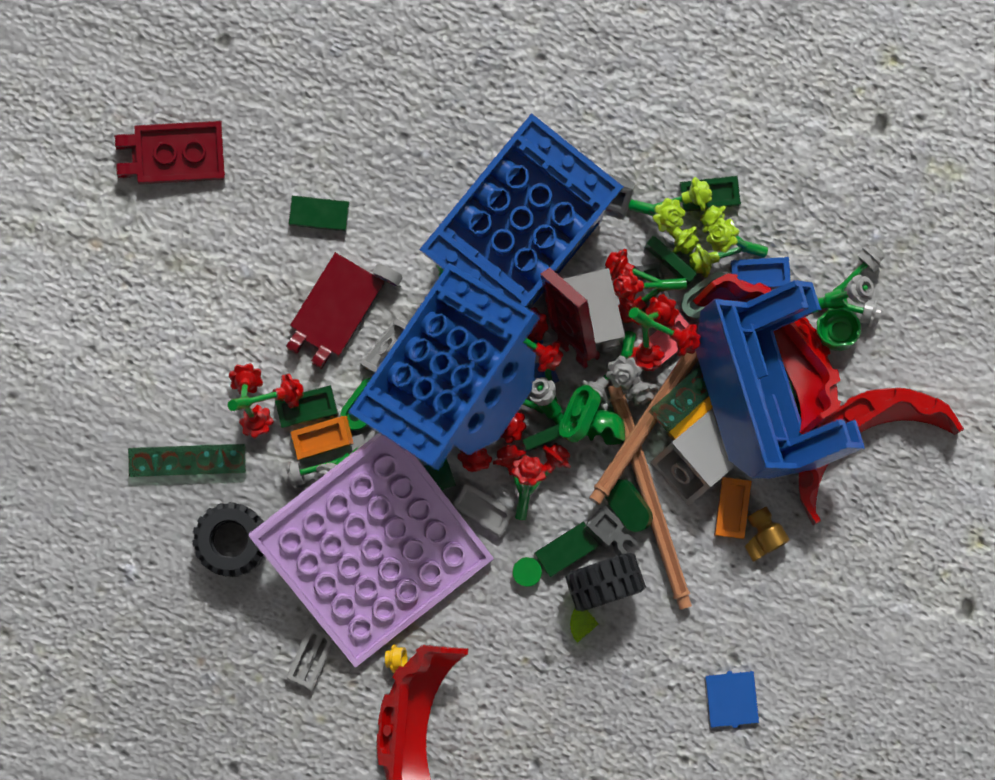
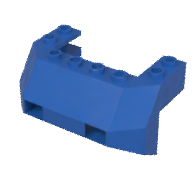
M793 280L748 302L714 299L700 312L698 334L701 338L699 347L695 351L728 460L751 478H776L817 469L865 449L856 420L846 424L844 420H836L803 435L800 433L801 419L773 331L821 310L812 282Z

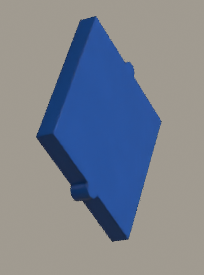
M727 671L726 674L705 676L710 727L732 725L733 728H737L741 724L759 723L754 671L740 673Z

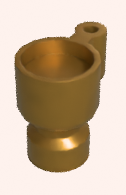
M767 506L747 517L752 527L758 530L757 534L744 546L753 562L790 541L782 525L771 520L772 514Z

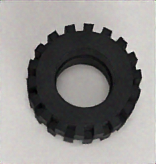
M233 502L227 504L220 503L214 508L207 509L206 513L199 517L197 520L198 525L193 530L194 540H192V545L195 547L196 552L194 553L202 562L201 564L215 574L228 577L246 575L252 569L257 568L265 556L248 534L264 522L262 518L252 509ZM232 522L241 525L248 535L245 550L236 557H225L214 546L215 533L225 523Z
M625 553L571 571L565 576L575 609L582 612L640 593L646 588L634 553Z

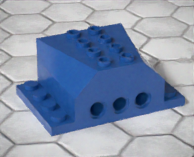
M531 113L419 250L441 269L444 270L448 263L530 310L544 293L540 274L549 267L557 274L562 271L602 222L604 211L621 192L623 186Z
M448 263L349 410V413L436 470L439 469L453 446L469 455L499 440L532 391L536 354L523 342L540 317Z

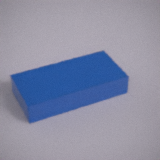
M789 257L730 261L731 274H737L738 279L755 285L760 282L769 288H778L791 282Z

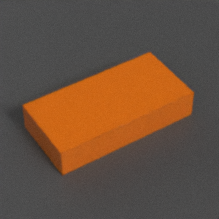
M340 416L290 432L297 460L354 444L347 416Z
M722 477L715 536L737 539L745 538L752 481Z

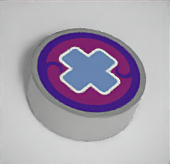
M377 264L372 273L381 280L396 287L399 286L403 278L400 273L383 264Z

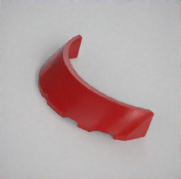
M727 273L713 280L693 302L701 307H706L714 299L748 302L770 292L771 288L760 282L755 285L738 279L737 274ZM806 317L773 331L785 371L792 381L798 396L801 409V435L812 431L839 410L841 403L838 400L837 384L840 382L838 369L832 368L828 358L831 354L829 348L821 343L817 336V330L811 326Z
M907 388L874 389L847 399L846 403L839 407V410L815 428H820L836 420H844L845 424L856 420L860 433L871 427L894 421L923 422L940 427L954 435L964 430L962 424L947 403L938 398ZM829 464L817 469L799 472V496L812 525L821 522L820 517L816 513V502L821 479Z
M422 645L415 650L417 653L404 666H399L394 673L393 678L395 681L390 693L384 694L378 718V764L384 767L386 780H431L426 748L427 727L431 707L442 681L452 667L468 655L469 648Z

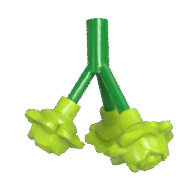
M693 177L689 191L681 193L682 196L673 199L665 198L663 202L657 204L633 199L629 202L628 209L630 211L652 216V220L658 225V230L660 232L667 231L675 239V248L673 250L675 254L679 251L688 254L695 248L699 239L695 235L697 232L695 226L683 231L679 228L684 223L682 217L686 213L681 208L680 203L684 202V204L693 202L695 205H699L703 211L706 208V203L712 201V191L707 182L699 181L697 177Z
M714 205L710 206V208L705 210L700 219L704 225L702 231L710 233L706 240L712 245L714 252L708 253L705 249L701 248L700 244H696L695 252L689 255L692 269L698 274L701 273L704 278H707L710 274L712 264L720 262L721 258L741 252L764 258L768 253L767 246L745 241L738 236L740 231L734 226L733 220H724L725 206L720 208ZM733 245L738 246L736 248L730 249V247Z

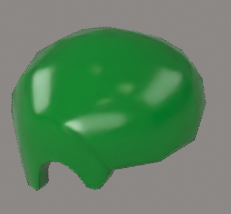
M844 307L829 308L817 319V336L824 346L833 351L849 349L858 341L861 335L860 320L854 312Z
M607 410L596 411L586 436L592 441L596 435H600L606 445L622 444L625 442L624 421L615 412Z

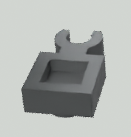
M605 505L599 508L583 528L604 548L612 544L617 556L628 553L623 548V542H626L630 547L638 543L634 536L624 534L621 531L625 527L624 524Z

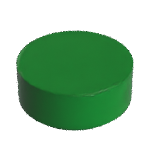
M521 558L513 567L514 580L521 586H533L541 578V566L533 558Z

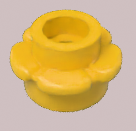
M394 644L391 646V650H387L385 653L386 668H390L392 673H395L399 666H404L408 662L405 647H397Z

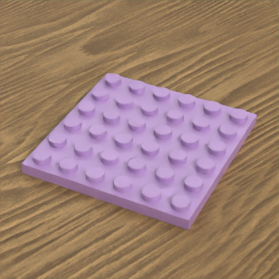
M380 432L248 534L355 668L494 559L415 455Z

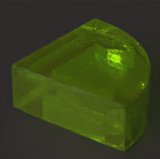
M574 608L570 618V630L574 640L578 643L599 623L588 610L582 612L576 611Z

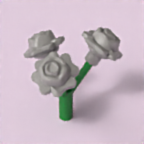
M632 331L625 332L621 355L616 361L608 363L609 370L603 377L599 376L595 382H587L585 380L580 382L581 386L589 385L598 391L601 396L600 403L602 404L609 402L604 390L609 384L608 379L613 382L616 388L622 386L624 389H629L633 384L630 393L626 394L625 398L627 400L633 399L635 405H645L654 399V392L658 390L656 384L644 382L642 375H640L642 372L641 367L636 365L634 358L630 357L633 354L636 333Z

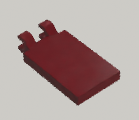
M221 121L134 125L135 134L114 135L116 150L132 148L133 163H116L118 178L137 176L138 184L225 180Z
M335 252L290 324V327L296 330V332L287 343V349L298 354L305 341L319 348L311 362L318 368L323 369L332 352L339 357L341 356L384 286L385 281Z
M549 267L540 275L551 328L558 335L557 341L561 342L560 347L565 352H568L570 344L576 350V362L586 369L588 367L587 361L593 358L596 360L600 358V352L596 348L588 300Z

